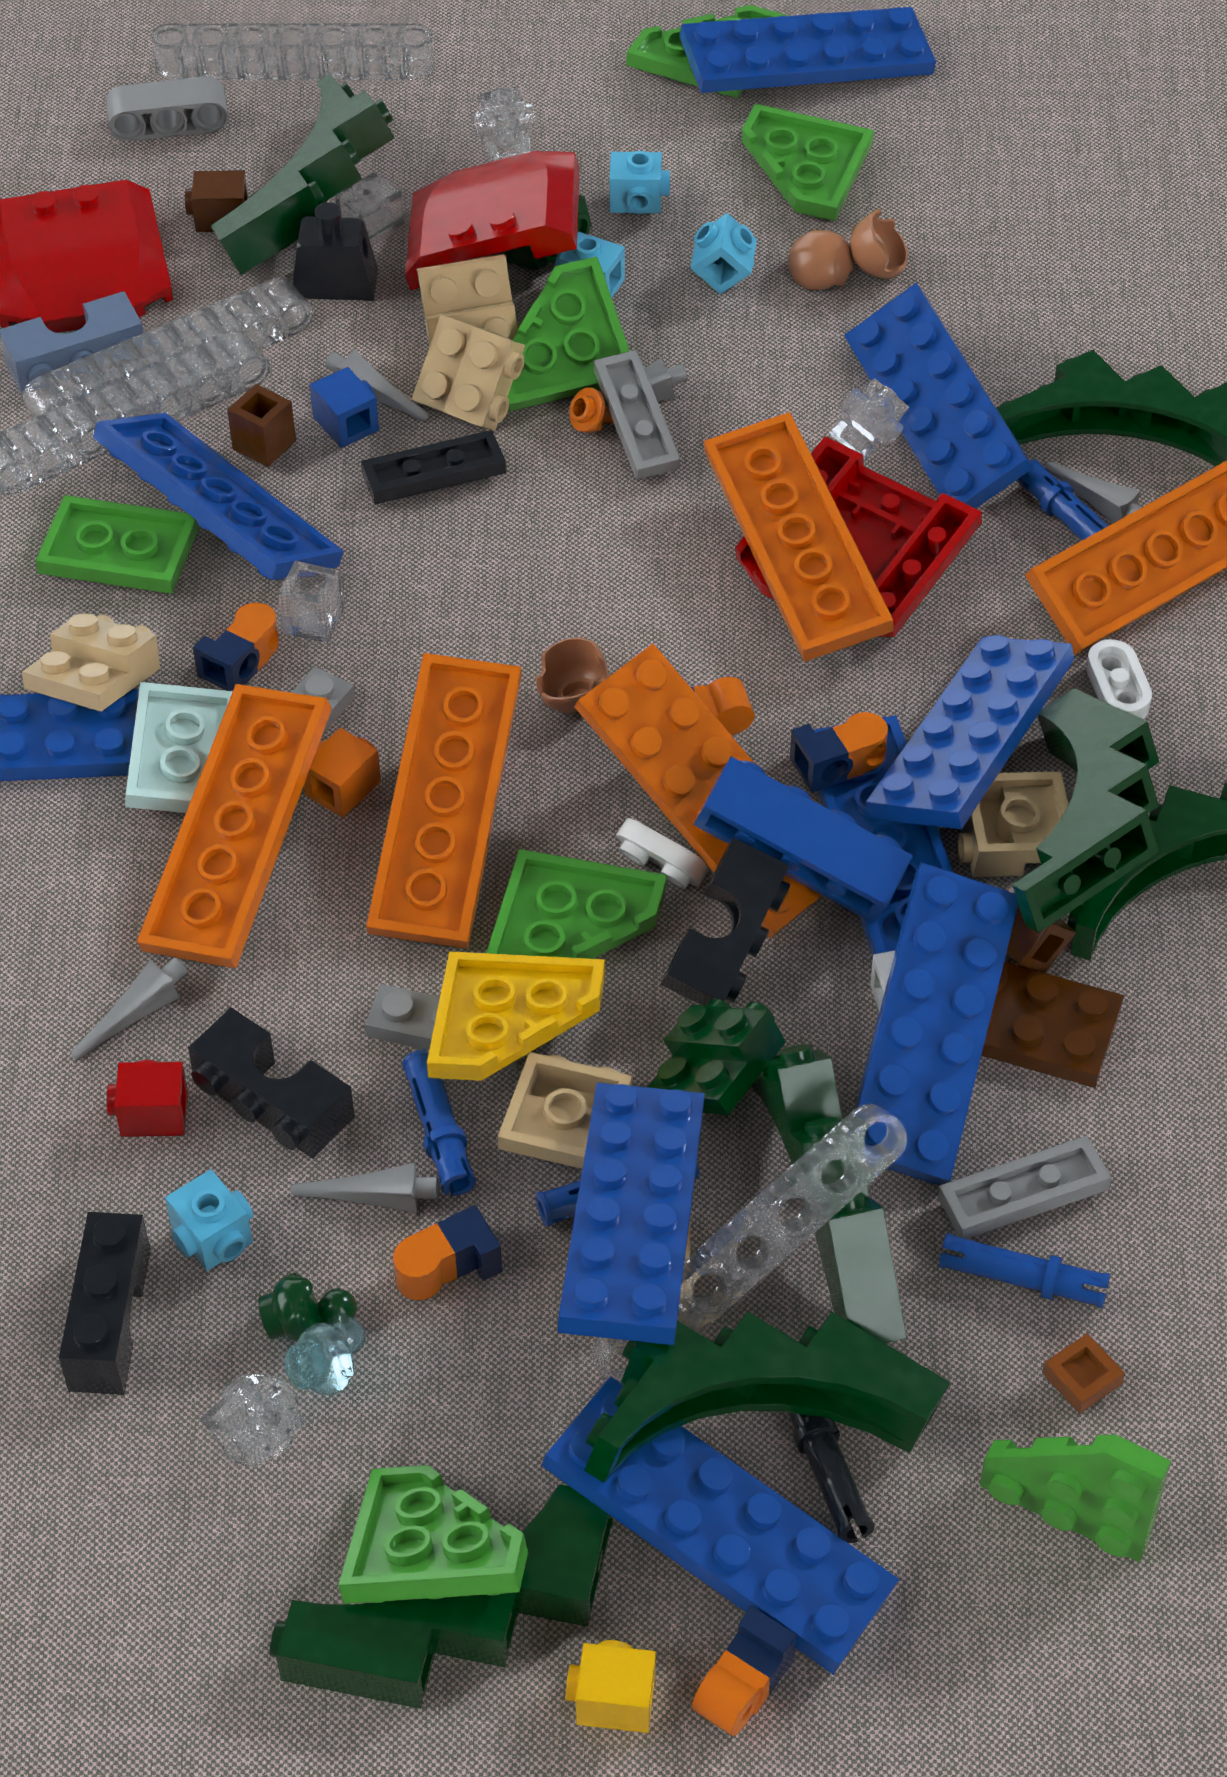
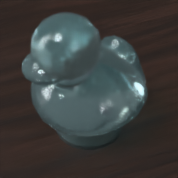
M340 1311L330 1319L329 1323H316L306 1328L299 1336L297 1344L291 1346L285 1355V1370L290 1381L300 1389H310L319 1395H335L340 1393L350 1384L352 1376H354L353 1354L360 1351L365 1343L366 1331L364 1326L355 1318L347 1317L345 1313Z

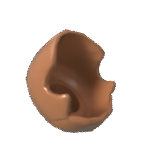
M876 209L852 229L849 247L852 259L862 271L873 277L887 280L898 276L904 270L907 264L908 250L903 237L894 228L895 220L892 218L879 219L878 216L881 214V210Z
M811 230L799 237L790 249L787 263L794 282L807 290H825L833 285L844 286L849 273L854 272V261L850 245L845 238L831 230Z
M575 637L562 639L542 653V671L540 675L535 676L539 695L550 709L572 714L578 712L574 707L576 702L608 678L610 674L604 655L595 641Z

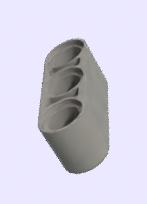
M213 77L122 85L110 90L106 96L108 129L114 138L121 141L212 133L225 127L228 122L229 115L225 88L218 79Z

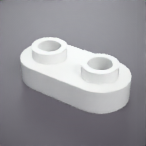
M1108 639L1094 644L1088 654L1086 671L1097 698L1144 719L1149 713L1152 691L1135 651L1131 646L1119 640Z
M627 818L616 834V838L622 843L619 851L623 855L642 866L645 865L647 860L662 868L660 874L667 875L669 882L682 889H686L688 884L699 887L710 871L705 861L696 854L636 820Z

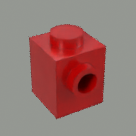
M145 1059L138 1062H118L116 1084H108L106 1104L108 1116H116L121 1137L185 1136L188 1087L183 1061L158 1062Z

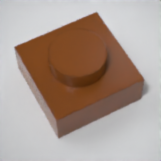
M1088 1333L1045 1361L1042 1372L1079 1414L1121 1386L1125 1376V1372Z

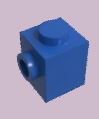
M349 367L309 384L313 418L340 448L379 431L377 400L374 391L366 380L361 381Z

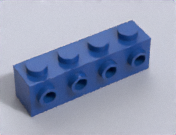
M732 756L718 776L693 823L696 827L730 844L733 838H736L790 865L785 874L786 876L873 923L888 907L913 856L901 849L899 843L885 835L871 833L857 825L855 820L848 814L839 810H829L811 800L804 790L792 785L785 786L767 776L764 770L755 763L744 760L739 761Z

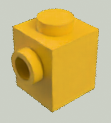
M605 1640L598 1644L583 1643L580 1665H569L565 1701L575 1702L576 1725L649 1733L656 1678V1651L633 1649L629 1644L617 1640Z

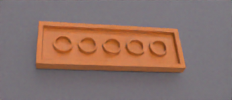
M788 412L704 440L705 455L803 661L806 662L893 632V618L791 413Z
M1227 460L1033 567L1025 574L1026 579L1066 642L1072 644L1075 655L1227 569Z
M652 643L581 697L574 707L703 861L715 872L729 844L696 827L693 823L729 758L732 756L739 761L744 760L752 763L754 761L655 644ZM785 875L783 881L790 884L787 895L777 912L771 909L768 910L761 926L769 929L767 937L771 939L823 895Z
M423 653L366 925L368 934L464 949L469 948L522 678L521 666Z
M235 684L137 939V944L143 952L237 968L332 708L327 698Z

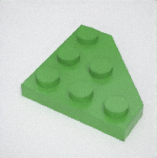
M747 5L735 8V15L715 19L712 13L682 20V24L787 15ZM660 26L643 29L626 52V66L681 81L684 84L698 86L679 37L681 27L662 31ZM743 90L720 91L718 93L738 98Z
M760 104L754 105L742 128V143L793 210L798 213L836 221L873 145L874 130Z
M597 256L555 266L547 279L544 289L538 299L534 301L519 326L513 341L526 345L523 351L524 366L519 377L512 382L508 394V412L572 397L584 388L601 390L593 371L594 360L630 352Z
M519 849L486 953L593 959L657 926L667 890V875Z
M1115 1434L1097 1435L1092 1445H1078L1071 1436L1036 1438L1030 1448H1017L1011 1439L994 1440L984 1458L980 1486L987 1489L995 1499L1007 1505L1018 1504L1041 1515L1049 1525L1056 1529L1075 1531L1095 1541L1103 1551L1113 1556H1127L1140 1562L1150 1541L1171 1460Z
M429 1465L372 1469L338 1586L344 1604L520 1592L528 1549L523 1532L510 1523L505 1526L499 1524L491 1518L488 1507L462 1489L456 1492L443 1483L441 1474Z

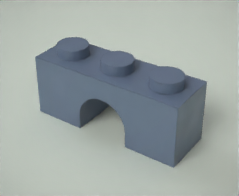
M125 291L84 303L83 309L86 324L78 331L61 334L49 330L41 317L0 329V340L5 363L22 396L148 357L142 322Z

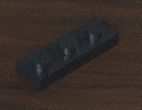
M489 430L362 460L361 467L362 475L374 505L505 474L506 460L493 431Z

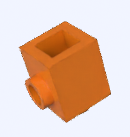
M340 727L326 741L324 740L319 743L304 783L305 795L344 818L381 782L378 750L367 739L356 737Z

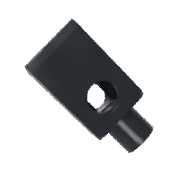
M335 203L320 204L315 209V217L306 216L301 219L292 298L374 301L378 266L364 221L359 218H343L340 206Z

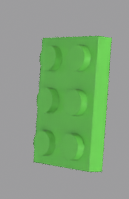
M64 495L35 560L38 574L173 594L198 532L199 525L196 519L184 512Z

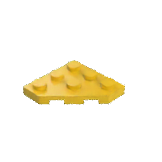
M449 951L427 1059L428 1078L482 1081L598 1013L601 1007L605 981V959Z

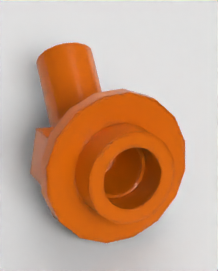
M584 388L575 395L569 408L570 423L574 429L580 432L594 433L602 431L603 423L614 424L600 391L594 388Z

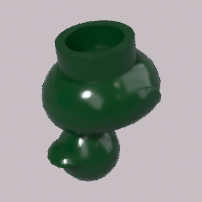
M291 1273L281 1278L275 1285L272 1293L262 1295L258 1299L260 1317L270 1339L287 1336L296 1342H309L317 1337L323 1323L341 1331L343 1326L349 1324L354 1319L357 1312L356 1300L349 1291L341 1288L331 1289L325 1292L320 1301L317 1302L313 1293L312 1283L307 1278H303L296 1273Z

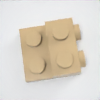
M505 255L417 269L429 347L441 314L510 340L515 338L518 327Z
M441 314L411 400L480 427L496 431L498 423L503 421L508 412V394L513 380L519 377L523 369V351L526 345Z
M79 613L50 633L52 651L44 654L41 659L22 671L24 689L102 712L160 669L157 635L153 634L149 628L143 625L133 627L126 624H116L105 614L95 616L93 614Z
M1061 771L999 773L963 826L964 833H960L958 838L960 863H970L972 877L1022 876L1026 863H1041L1036 848L1051 833L1069 805Z
M530 1052L497 1137L498 1149L583 1169L596 1083L632 1086V1076L620 1073L609 1067L597 1068L572 1062L558 1055L546 1056Z

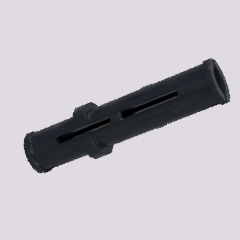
M788 1412L796 1429L793 1440L798 1451L801 1454H806L810 1467L816 1477L837 1529V1535L847 1543L858 1542L850 1520L854 1519L863 1538L868 1537L875 1529V1525L869 1517L846 1464L844 1455L837 1443L840 1433L835 1421L820 1416Z

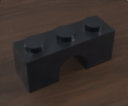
M733 838L725 849L704 892V895L720 902L729 911L732 919L731 933L722 938H710L689 929L682 938L660 985L700 1005L707 1006L713 999H720L724 1002L728 1000L734 1003L747 978V975L739 970L747 954L753 957L757 956L769 932V929L761 926L769 909L775 912L779 910L790 888V884L783 881L790 865Z
M232 1007L188 1047L192 1067L191 1076L196 1085L206 1094L211 1096L218 1094L231 1103L234 1110L246 1121L251 1123L257 1121L272 1131L277 1141L287 1149L294 1150L297 1148L314 1159L355 1117L351 1086L312 1060L290 1077L273 1079L264 1076L275 1064L271 1034Z
M104 1212L87 1213L59 1354V1361L68 1392L125 1394L133 1350L130 1333L132 1297H142L151 1252L143 1215Z

